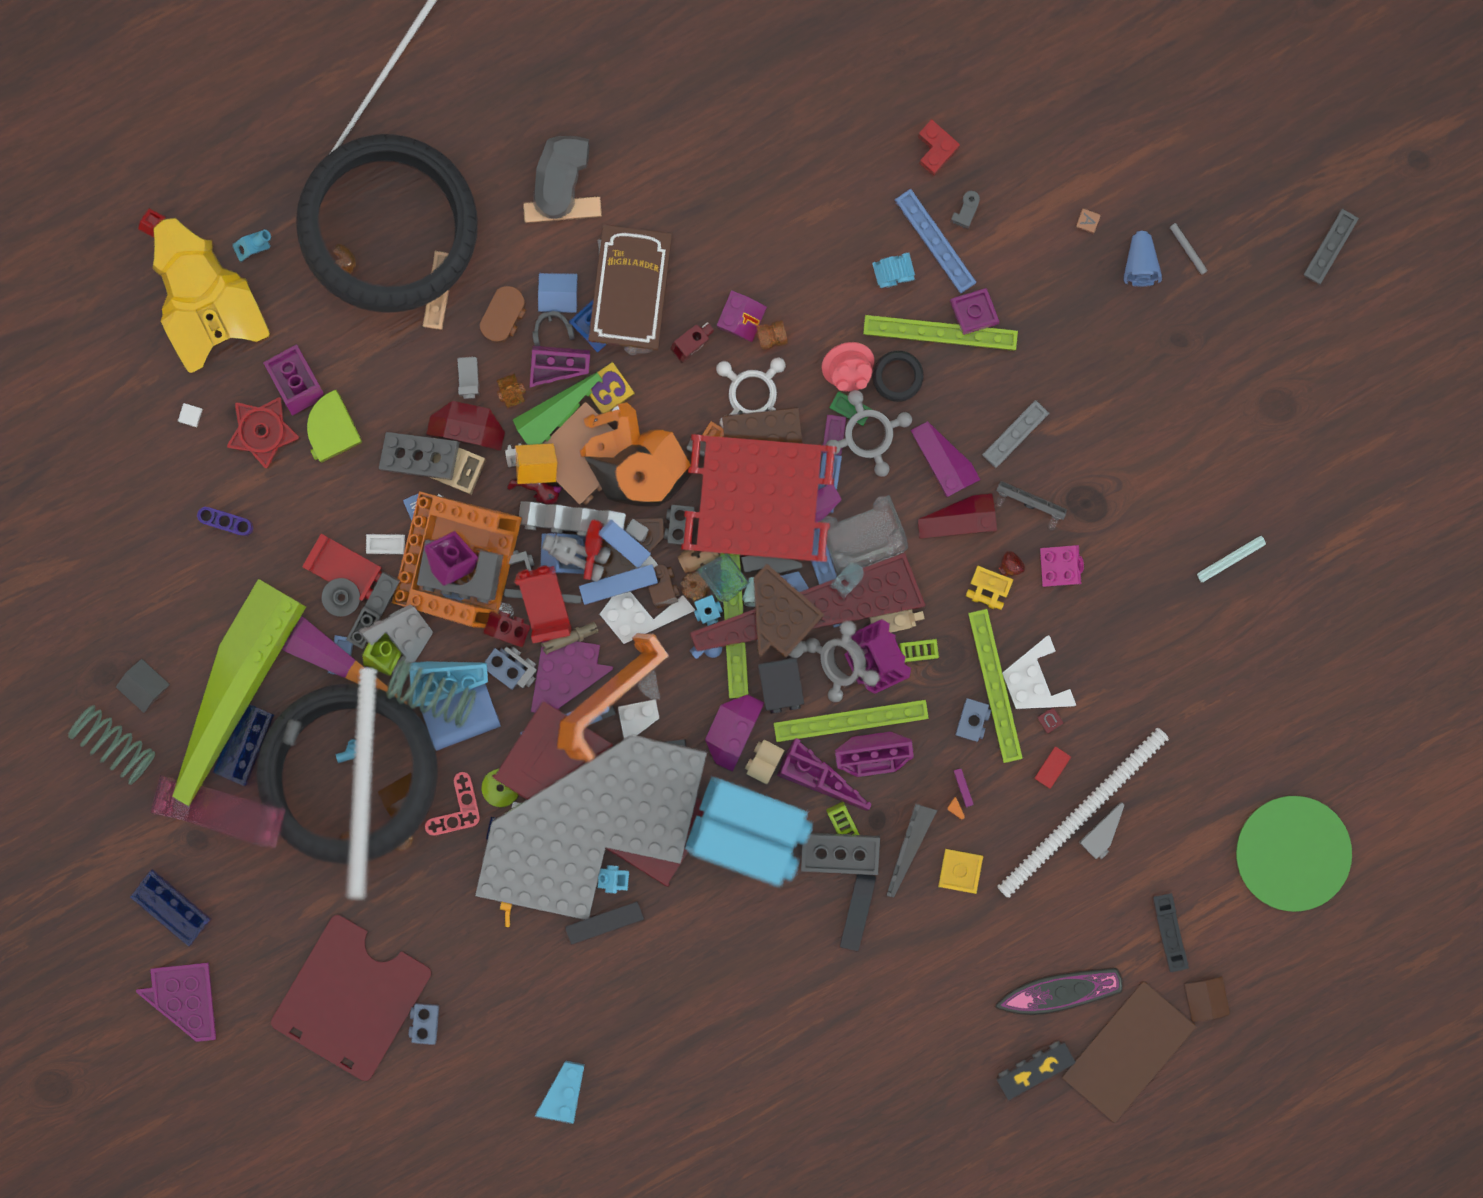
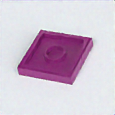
M987 288L950 299L963 335L998 325L1000 322Z

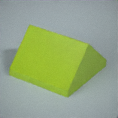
M384 633L374 644L368 643L363 653V665L386 675H391L401 652L388 635Z

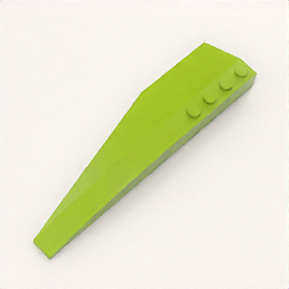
M260 579L256 582L218 648L172 796L187 806H190L306 606Z

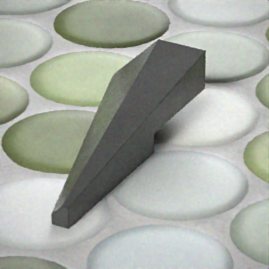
M915 804L887 896L895 897L937 810Z

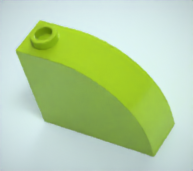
M337 390L324 395L316 402L310 412L307 423L308 437L313 447L310 451L315 460L319 459L322 463L363 443Z

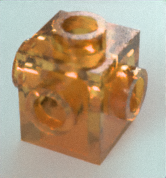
M515 373L497 380L500 389L497 391L500 402H505L507 408L525 402L523 394L526 391L523 383H518Z
M700 570L687 574L683 578V582L680 583L683 586L682 593L687 599L691 597L693 601L705 598L707 592L713 588Z

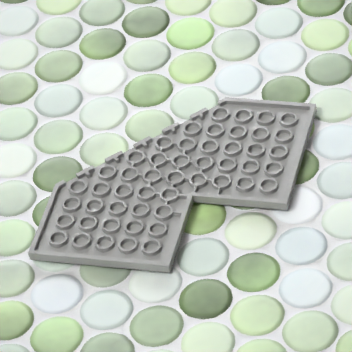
M630 735L593 760L578 767L572 773L557 780L551 786L536 793L530 799L515 806L501 817L494 819L491 824L475 896L586 920L590 915L605 847L681 863L706 751Z

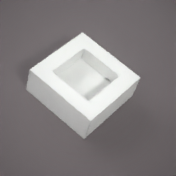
M183 403L178 422L197 427L203 409Z

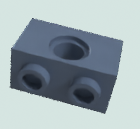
M966 698L955 735L976 742L979 739H983L986 729L983 728L984 720L988 721L991 710L988 709L989 705ZM976 715L979 718L977 726L969 724L970 716Z

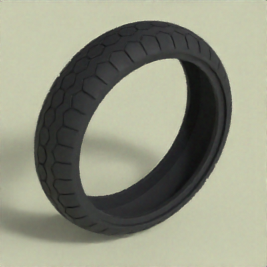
M377 134L361 137L341 145L328 154L315 167L300 195L296 227L303 257L311 272L328 291L344 302L358 308L374 312L392 313L424 306L442 296L458 281L467 268L474 252L478 220L474 198L465 178L444 154L432 146L410 137L394 134ZM389 161L414 167L430 177L445 194L451 206L455 222L454 243L445 260L424 278L399 286L370 284L346 272L336 263L326 249L320 233L318 217L322 200L330 187L342 175L360 165Z
M359 684L326 686L314 690L293 702L271 726L262 744L258 759L257 786L264 812L274 829L287 843L298 851L314 859L329 863L349 864L351 862L349 857L351 856L350 850L352 848L350 844L352 842L350 839H330L311 833L304 829L294 818L287 805L282 783L284 763L291 744L282 742L288 727L286 724L290 720L301 723L300 727L302 728L299 729L298 736L306 726L323 715L343 709H358L357 706L360 705L358 703L360 699L358 697L360 693L358 691ZM375 688L376 692H374L376 697L373 699L375 700V704H373L375 710L373 712L390 719L402 730L412 754L413 776L409 793L400 810L388 823L366 836L368 848L365 850L367 851L365 855L367 860L365 862L392 852L416 832L431 808L438 779L436 751L427 728L404 702L399 703L395 696L387 698V692Z

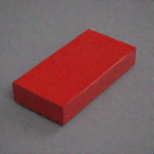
M1055 746L1034 779L1051 789L1071 756Z

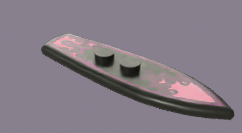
M1117 968L1052 975L1025 983L1012 990L995 1007L1007 1012L1024 1015L1059 1012L1121 993L1123 990L1122 977Z

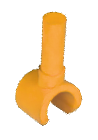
M501 902L500 909L506 911L505 927H510L512 904Z

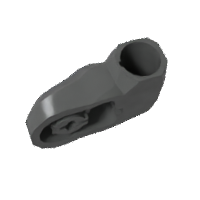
M558 136L547 140L537 165L533 193L534 207L543 217L550 219L562 218L572 211L575 205V186L578 180V173L580 170L587 168L589 139L577 136Z

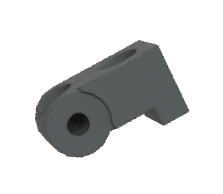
M975 191L965 193L962 199V209L959 214L954 212L951 223L966 229L969 228L980 201L978 193Z

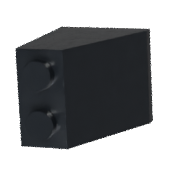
M797 658L759 664L766 711L770 710L772 714L782 712L781 708L789 707V710L801 709L800 705L804 704Z

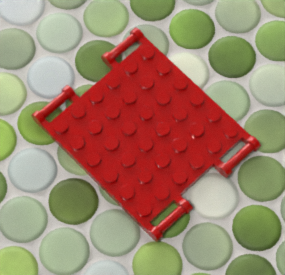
M691 435L693 445L691 467L688 468V473L703 474L700 512H684L686 523L684 544H682L681 550L827 562V556L825 555L827 532L830 529V523L815 522L818 485H834L832 476L834 454L837 453L836 446ZM700 442H706L704 468H698ZM821 452H827L825 478H819ZM694 518H699L697 545L691 544ZM815 528L820 529L818 555H812Z

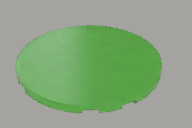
M1286 796L1263 804L1248 817L1238 838L1236 861L1243 882L1260 901L1284 911H1305L1329 901L1341 889L1350 871L1352 846L1345 825L1329 807L1311 798Z

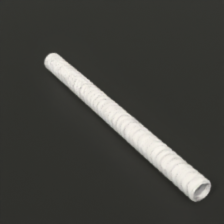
M371 668L359 670V673H361L359 679L361 681L358 691H360L358 703L360 705L357 706L359 709L357 721L359 723L356 724L358 727L356 739L358 741L355 743L357 745L355 751H357L355 757L357 759L354 761L356 763L354 769H356L354 775L356 777L354 778L355 784H353L355 796H353L354 802H352L354 814H352L353 820H351L353 832H351L352 838L350 841L352 844H350L352 850H350L351 856L349 857L351 860L349 872L351 873L348 875L350 878L348 890L350 891L347 893V896L350 898L365 897L363 893L365 891L364 885L366 884L364 873H366L365 867L367 866L365 863L367 851L365 850L368 848V845H366L368 833L366 831L369 830V827H367V824H369L367 812L370 811L368 808L370 806L368 794L371 792L369 790L371 788L369 784L371 778L369 776H371L370 770L372 769L370 766L372 760L370 758H372L371 752L373 749L371 746H373V742L371 740H373L372 734L374 733L372 730L374 728V724H372L374 718L372 717L375 715L373 712L375 710L373 706L375 700L373 699L376 697L374 694L376 692L374 688L376 682L374 680L377 679L375 676L377 671Z
M1156 728V732H1152L1151 737L1148 736L1147 740L1143 741V744L1139 745V748L1135 749L1134 753H1131L1130 757H1127L1126 761L1121 763V766H1117L1116 771L1113 770L1112 775H1108V779H1104V783H1100L1099 788H1095V792H1091V796H1087V800H1083L1082 805H1078V809H1074V813H1070V817H1066L1065 822H1061V826H1057V830H1053V834H1049L1050 837L1048 839H1044V843H1040V847H1036L1037 850H1033L1032 854L1028 855V858L1024 859V862L1020 863L1019 867H1016L1015 871L1011 872V875L1007 876L1005 881L1002 880L1001 885H997L998 889L1006 897L1010 898V894H1014V890L1016 888L1019 889V885H1023V881H1027L1028 876H1032L1031 873L1036 872V869L1040 868V865L1044 864L1045 860H1048L1049 856L1053 855V852L1057 851V848L1061 847L1063 842H1067V838H1071V834H1075V830H1079L1080 825H1084V821H1088V817H1092V813H1096L1097 808H1101V804H1105V800H1109V796H1113L1114 791H1118V787H1122V783H1126V779H1130L1131 774H1135V770H1139V766H1143V762H1147V759L1151 758V755L1155 754L1156 750H1159L1160 746H1163L1164 742L1169 740L1168 736L1160 728Z

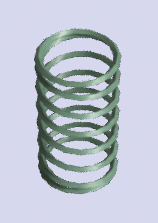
M402 660L390 681L387 698H391L397 693L398 702L403 703L409 697L410 708L416 707L421 702L420 708L422 713H426L432 707L434 718L439 717L444 712L443 718L445 723H449L455 718L456 727H462L473 707L476 697L475 689L470 692L469 687L464 689L456 710L447 719L449 704L458 683H453L445 704L435 714L438 697L446 682V678L443 677L434 698L424 710L426 694L435 674L434 672L430 673L423 692L412 705L415 687L423 668L420 667L418 669L413 684L404 698L401 699L404 680L411 667V662L406 665V660ZM399 671H400V674H399V677H398V679H397V682H396V684H395V686H394V688H393V690H392V687H393V684H394V682H395V679H396V677H397V675H398V673H399ZM472 696L471 701H470V704H469V706H468V709H467V711H466V713H465V715H464V717H463V719H462V721H461V718H462L463 712H464V710H465V707H466V705H467V703H468L470 697Z
M91 705L75 722L68 733V738L70 740L74 739L85 724L95 715L99 714L94 726L80 744V747H83L92 735L109 721L106 730L91 750L90 755H93L100 745L119 729L111 746L100 759V763L104 762L109 754L123 740L129 737L125 747L110 767V770H114L118 763L134 747L139 745L133 758L120 775V778H123L136 762L149 752L129 778L128 784H133L155 757V751L152 752V749H146L139 754L142 748V741H137L129 747L132 741V733H127L120 738L122 726L119 725L110 730L112 718H106L100 722L102 710L95 711V705Z

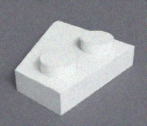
M656 699L618 707L624 739L630 735L637 736L659 719Z

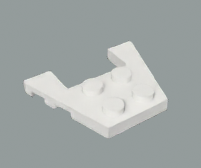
M1046 636L1002 672L1015 709L1076 705L1070 689L1051 696L1037 658L1055 652L1050 636Z

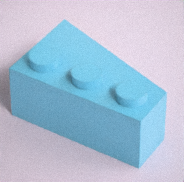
M565 1061L535 1116L569 1123L574 1122L585 1064Z

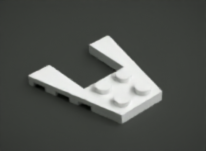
M649 556L639 568L651 564L655 567L658 564ZM631 592L613 596L601 611L600 616L625 644L632 641V637L637 633L646 634L694 612L695 609L684 596H681L678 599L679 602L670 605L653 619Z

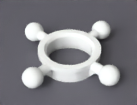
M774 358L770 363L771 368L766 374L757 370H748L737 376L732 371L731 365L728 362L722 361L718 363L716 367L717 373L720 376H727L732 380L729 388V400L734 410L730 415L776 410L773 406L776 401L777 392L771 378L776 373H780L785 369L786 364L782 358ZM748 377L760 378L769 387V400L759 410H747L736 399L738 384ZM721 418L720 426L723 428V422Z

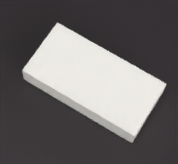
M366 534V554H404L405 535Z

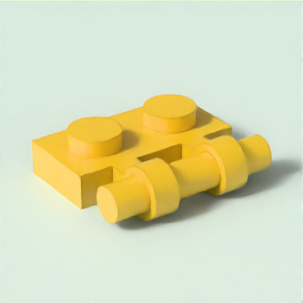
M977 566L970 583L977 586L975 592L968 589L966 597L971 598L976 603L979 601L987 604L989 608L1002 610L1004 603L997 599L999 595L1007 597L1013 579ZM985 589L993 592L992 598L982 595V590Z

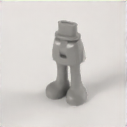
M546 535L542 549L548 551L549 555H552L565 565L571 563L585 570L586 561L575 556L577 553L587 557L585 547L577 544V540L573 538ZM602 547L599 550L600 553L595 556V562L600 564L606 563L610 555V549L607 547ZM593 565L591 577L593 581H599L603 573V566Z

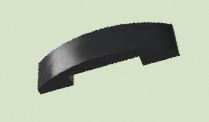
M857 874L840 943L842 948L859 951L876 876Z
M1170 893L1153 897L1169 971L1171 973L1189 969L1176 916L1173 895Z

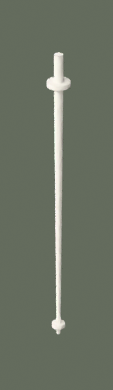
M428 0L332 151L340 147L437 0Z

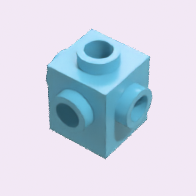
M712 595L694 602L697 608L694 611L697 621L702 620V623H707L708 626L719 622L717 618L721 617L720 613L723 611L719 601L715 602ZM706 608L712 609L710 615L705 614Z
M607 865V869H600L598 888H604L606 893L628 890L629 871L619 870V866Z

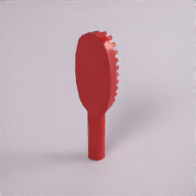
M592 520L587 530L585 542L587 560L584 579L591 580L594 559L600 553L599 550L602 547L600 544H602L601 541L603 539L598 533L604 526H602L603 523L599 520Z

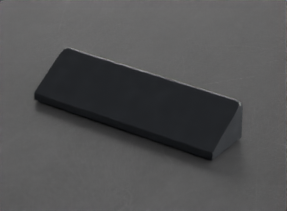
M637 901L565 926L572 945L644 920Z

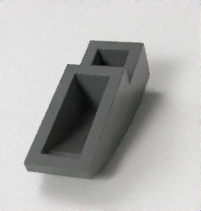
M760 556L741 557L745 573L761 570L766 564L777 573L803 568L802 563L792 559Z

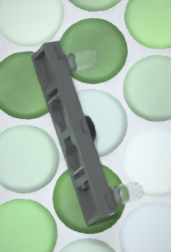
M1000 481L997 491L1001 496H998L995 506L997 508H1001L1005 500L1004 497L1009 496L1023 502L1024 506L1029 509L1037 508L1051 514L1052 518L1048 524V530L1050 531L1055 529L1058 523L1057 520H1064L1067 509L1003 481Z

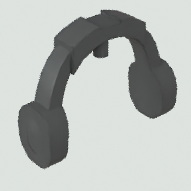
M545 312L536 321L535 331L532 332L533 342L535 346H540L539 326L546 318H548L549 322H552V317L561 319L567 328L570 340H574V329L560 312Z

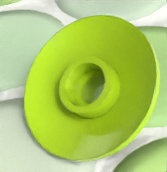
M495 769L485 776L482 782V794L489 804L496 807H506L512 804L519 794L504 786L502 792L497 790V786L501 783L492 778V775L496 774L499 770Z

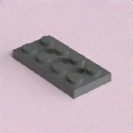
M386 432L379 470L452 480L459 442ZM405 449L404 457L398 458V451ZM419 451H422V452H423V457H422V459L419 460V461H416V460H415V455H416V453L419 452ZM440 454V461L433 463L434 455Z
M810 833L806 843L802 844L801 871L878 875L880 836ZM823 848L827 851V854L824 857H819L816 855V851ZM842 849L846 852V855L843 858H838L835 852ZM862 850L865 852V857L857 859L854 853Z

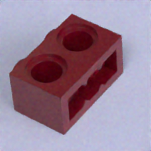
M500 610L498 614L490 612L483 633L523 648L530 629L529 625L524 624V619L516 616L510 619V614Z

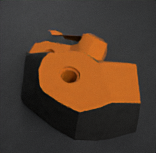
M627 402L616 404V407L611 411L599 415L591 414L584 418L586 427L591 428L615 420L619 422L618 429L592 437L580 450L581 457L583 456L587 460L607 499L635 506L658 507L673 497L691 476L692 473H688V468L691 465L673 432L656 429L640 434L636 410Z

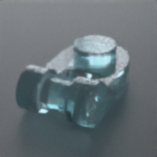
M850 564L830 586L833 589L836 588L840 592L839 595L845 598L863 578L864 572L862 567L858 564ZM843 579L849 583L847 587L841 584Z

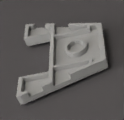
M410 604L390 614L389 618L383 621L378 620L374 622L373 626L361 629L360 633L371 645L384 633L388 635L403 655L397 661L392 671L393 675L402 660H406V665L409 662L415 663L433 631L415 607Z

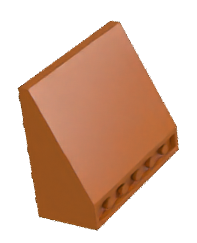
M419 491L398 575L400 583L394 592L392 603L404 607L411 604L417 611L468 626L485 628L490 612L499 613L510 568L509 562L514 552L522 517ZM455 531L478 558L480 551L502 554L503 560L495 600H488V603L478 602L477 597L470 596V599L457 600L443 596L439 589H434V592L423 590V586L417 585L425 540H437ZM478 559L472 573L453 582L459 585L468 583L475 575Z

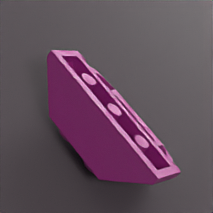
M746 694L721 704L705 739L715 764L733 772L764 705L763 701Z
M893 732L855 736L835 750L837 768L843 769L856 777L896 772L908 760L914 758L912 740Z

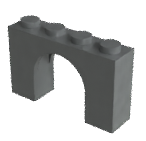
M425 540V545L435 540ZM424 549L417 585L423 586V590L434 592V589H439L441 594L452 595L453 592L458 593L460 598L470 599V596L477 597L478 602L488 603V600H495L503 555L480 551L475 575L468 583L459 585L451 582L443 586L432 574Z

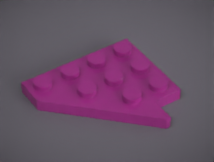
M576 641L547 655L543 651L545 647H541L531 712H536L542 701L559 709L612 671V666L597 664L600 645Z
M209 962L151 968L152 988L137 989L136 993L196 1042L216 1040Z

